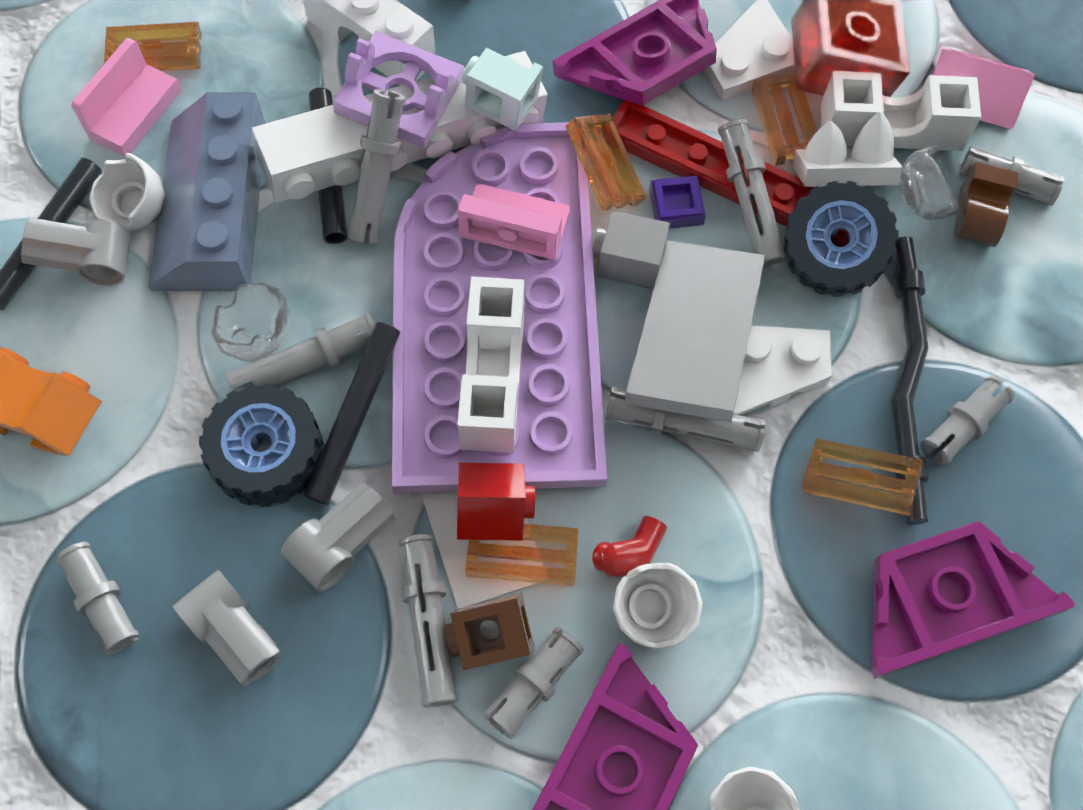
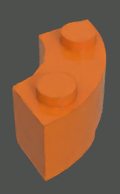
M0 347V434L5 436L8 430L20 434L30 435L33 437L29 444L31 447L56 455L69 456L102 401L88 393L91 387L81 378L64 371L59 375L29 367V362L25 358L7 348Z

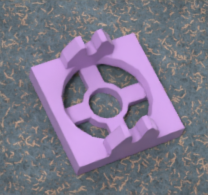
M375 31L369 42L359 38L357 40L356 54L350 52L348 55L345 82L333 101L334 113L368 126L372 105L364 97L362 86L371 90L384 89V95L387 96L386 90L390 86L396 84L406 85L413 91V96L405 101L402 111L410 110L413 107L421 109V111L415 114L401 115L397 138L425 148L462 80L464 66ZM397 60L406 64L400 74L391 75L387 78L371 72L372 68L386 61ZM421 70L429 73L435 81V85L431 84L428 94L419 91L418 84L415 82Z

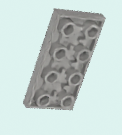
M667 240L627 385L625 404L732 423L764 268L765 255Z

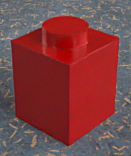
M458 462L457 540L523 541L524 518L534 519L535 486L525 485L524 463Z

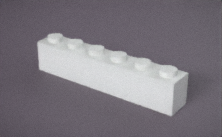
M525 51L507 56L529 69L532 67V63ZM432 77L416 81L419 91L428 94L431 84L435 85ZM461 80L425 148L397 138L401 142L400 152L393 156L391 171L398 170L405 164L428 157L438 158L444 156L450 150L471 144H480V138L496 133L497 129L506 126L465 106L466 84L462 83ZM542 82L540 83L538 99L521 124L543 123L548 94ZM406 85L386 90L387 96L388 90L404 95L406 100L413 96V91ZM373 94L364 96L370 105L373 102ZM333 105L252 127L256 156L275 202L278 203L288 199H302L309 196L312 192L330 186L348 185L357 181L364 152L360 145L361 134L367 132L368 126L334 113ZM413 107L410 110L402 111L401 115L415 114L421 111V109Z

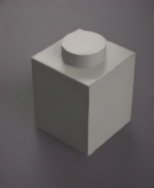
M611 210L607 229L597 228L592 248L593 257L600 258L598 277L654 289L670 223Z

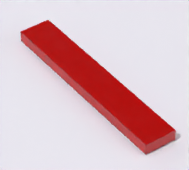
M623 100L604 129L603 141L679 177L698 175L701 187L740 205L735 185L728 182L726 175L729 164L723 142L644 105L641 106ZM741 153V154H740L741 160H742L743 167H744V170H745L746 175H747L748 184H749V186H750V185H751V184H750V180H749L748 173H747L746 168H745V165H744V159H743V156H742V153ZM764 162L766 171L762 175L774 211L775 220L786 227L789 215L794 211L796 203L801 197L805 198L810 190L815 187H805L799 177ZM754 201L756 212L759 214L756 201ZM839 230L838 235L832 236L830 239L833 245L837 247L846 246L848 244L845 238L847 232Z

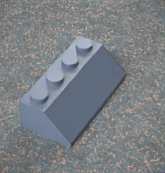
M207 92L171 121L162 184L165 196L157 220L148 284L151 291H250L262 168L256 156L252 127L266 124L256 93Z

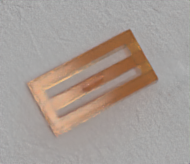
M181 22L106 27L104 64L120 46L117 44H122L126 38H130L137 43H142L138 44L146 64L160 71L201 68V60L199 58L201 45L199 39L202 37L199 23ZM181 40H187V41H183V42H166V43H161V42H164V41H181Z
M799 74L754 80L751 91L775 166L783 165L785 160L792 158L793 161L795 149H806L808 143L817 132ZM784 87L788 89L805 143L799 142L792 121L793 117L782 91ZM767 90H770L787 146H785L783 137Z
M610 114L574 117L565 126L602 211L610 210L613 206L616 209L624 208L627 204L630 207L638 206L647 198Z
M816 438L802 487L805 493L910 516L913 507L912 501L914 496L916 497L918 480L919 477L921 478L923 471V460ZM825 457L906 474V478L904 480L875 474L866 469L823 463L822 460ZM817 476H822V477L832 478V479L841 480V481H846V482H850V483L860 484V485H864V486H869V487H873V488L883 489V490H887V491L897 492V493H901V495L895 494V493L886 492V491L876 490V489H872V488L862 487V486H858V485H853V484H849V483L839 482V481H835V480L825 479V478H821V477H817Z
M524 524L523 540L567 544L566 551L527 546L480 543V540H469L465 568L466 577L574 586L579 528ZM478 557L565 564V568L478 561Z

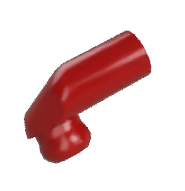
M643 516L631 540L613 542L612 544L610 542H601L595 547L592 553L594 567L599 571H604L610 577H622L640 565L650 564L667 530V526L656 518Z

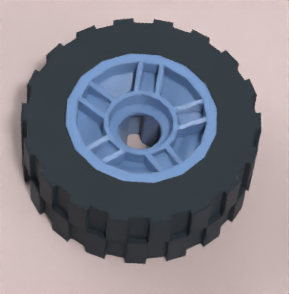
M832 181L828 182L826 186L820 188L817 186L811 189L805 198L801 197L794 211L789 215L784 235V252H786L789 260L788 267L792 274L796 273L800 278V283L805 287L807 285L812 287L816 293L822 295L829 293L833 294V297H842L843 294L847 293L852 295L860 293L864 287H871L877 282L895 255L897 249L895 246L899 239V230H896L895 227L896 216L894 211L891 212L888 208L889 203L883 196L880 198L874 193L875 190L867 185L862 187L856 185L857 182L847 181V183ZM839 230L847 232L845 238L848 244L844 247L833 245L830 239L832 236L838 235Z
M265 383L264 386L252 384L245 386V389L236 392L234 390L226 395L227 398L220 403L217 402L211 408L212 413L208 418L205 417L202 424L203 434L199 436V446L203 451V454L200 456L211 477L226 495L232 499L235 497L240 503L249 506L251 504H259L260 507H270L273 503L280 502L282 504L290 501L289 498L297 493L300 495L307 488L306 485L309 483L322 453L321 445H324L319 426L308 404L301 397L297 398L293 391L285 387L283 389L276 388L275 384ZM267 438L268 442L271 443L270 448L264 452H257L258 447L261 445V440Z

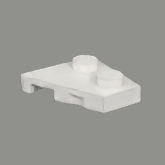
M757 0L715 43L717 48L716 63L703 71L721 101L800 73L806 60L768 0Z
M751 326L734 415L743 416L744 413L767 404L772 407L787 401L795 393H807L827 385L832 377L830 330Z

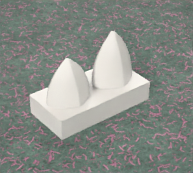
M878 111L862 128L855 140L853 149H846V142L842 132L832 121H829L814 134L806 149H795L793 169L805 187H822L832 181H837L838 183L853 181L857 182L856 185L859 186L899 185L903 167L893 156L894 138L892 128L881 111Z

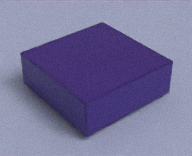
M698 175L650 180L649 192L655 220L670 223L669 229L704 225L706 214Z

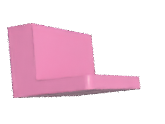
M126 38L72 101L71 107L89 139L125 156L126 153L131 154L182 90L176 78L146 64L138 43L130 38Z
M939 46L933 62L935 69L932 75L977 77L981 108L980 121L1012 129L1016 124L1035 74L1029 70Z
M477 184L472 195L463 193L457 210L460 237L556 260L570 215V207L566 204L484 184Z

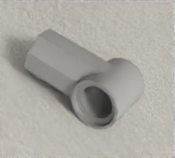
M28 217L23 232L21 261L25 264L75 271L84 280L98 285H118L125 278L131 233L126 227L106 220L91 221L86 224V227Z
M362 482L320 520L311 519L299 526L284 542L281 554L317 592H324L333 587L347 574L355 561L354 556L395 519L394 513L375 490Z
M218 569L172 605L203 644L208 642L244 687L263 678L283 656L277 648V644L248 613L247 609L250 607Z

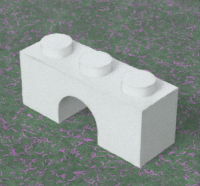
M303 0L307 20L339 43L351 32L369 42L374 32L377 31L436 55L433 25L397 0ZM397 60L386 61L375 66V68L389 77L400 74L406 64ZM421 70L416 81L426 72Z
M832 71L820 105L821 127L832 121L842 132L846 146H854L855 140L862 128L878 111H881L892 128L894 148L963 151L981 119L977 77L929 75L925 85L915 94L907 97L891 98L882 95L881 73Z
M471 277L466 324L468 339L466 374H462L457 423L461 450L514 453L524 323V280Z

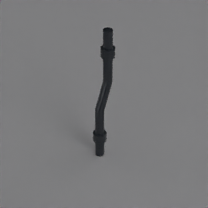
M903 236L899 237L895 246L897 248L895 252L897 273L893 276L895 296L901 299L907 349L891 400L898 459L893 463L896 483L902 485L907 524L917 525L929 521L924 483L929 479L926 458L920 456L913 401L929 348L921 298L926 292L923 272L917 269L913 238Z

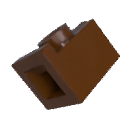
M522 593L457 608L450 613L452 623L445 625L446 640L452 657L460 656L463 670L527 656L532 653L535 647ZM484 620H492L497 623L500 630L497 638L486 639L481 634L480 625Z

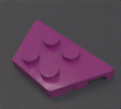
M658 0L552 60L553 72L559 79L643 106L715 64L717 48L712 33L708 31L707 15L705 9H701L699 0Z
M980 521L880 554L875 559L872 675L876 679L1064 613L1075 607L1072 598L1064 591L1057 595L1031 573L1035 567L1018 553L1005 548L1001 543V539Z
M618 643L532 810H668L697 750L698 744L684 724L678 721L669 710L668 702L654 684H650L632 659L633 654L627 646Z

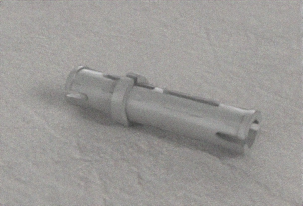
M384 89L373 90L368 130L361 134L360 145L364 152L351 224L347 234L350 239L364 243V237L368 235V244L379 241V229L393 156L400 152L401 142L397 139L403 104H405L406 100L404 95L388 90V96H385Z
M737 119L727 122L718 128L729 164L726 175L728 182L735 185L753 251L755 254L765 255L764 267H768L785 261L787 254L784 252L774 211L762 175L766 171L764 161L761 158H757L747 119ZM741 153H742V156H743V159H744V165H745V168H746V171H747V173H748V177H749V180H750V184H751L750 186H749V184H748L747 175H746V172H745V170H744L743 163H742V160H741V156H740ZM754 201H756V204H757V208H758L759 215H760V218H761V222H762V225H763V229H764V232H765L764 235H763V232H762V229H761V226H760V222H759V219H758V215H757V212H756V208H755V205H754Z
M368 312L362 317L327 332L325 327L315 331L317 335L234 371L225 372L227 382L231 388L251 380L233 388L237 392L245 389V386L252 384L264 386L266 383L277 386L328 363L331 368L340 364V358L366 348L374 329L358 336L356 335L375 327L373 320Z
M616 387L611 388L605 416L607 420L650 428V433L661 435V431L715 443L737 446L758 453L761 449L766 420L733 414L731 423L625 404L626 390Z
M431 534L411 535L399 540L406 587L401 589L404 603H409L422 693L421 703L424 708L444 706L458 701V696L455 692L450 651L446 640L445 618L442 598L446 596L445 583L439 581L433 546L434 537Z

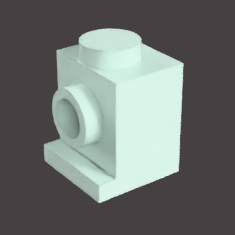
M486 48L480 57L473 56L464 70L462 83L466 84L465 106L516 131L538 99L543 66L534 62L529 69L511 57L502 56Z

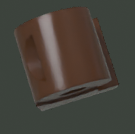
M975 162L960 188L954 236L996 247L1007 224L1011 195L1016 189L1019 172Z

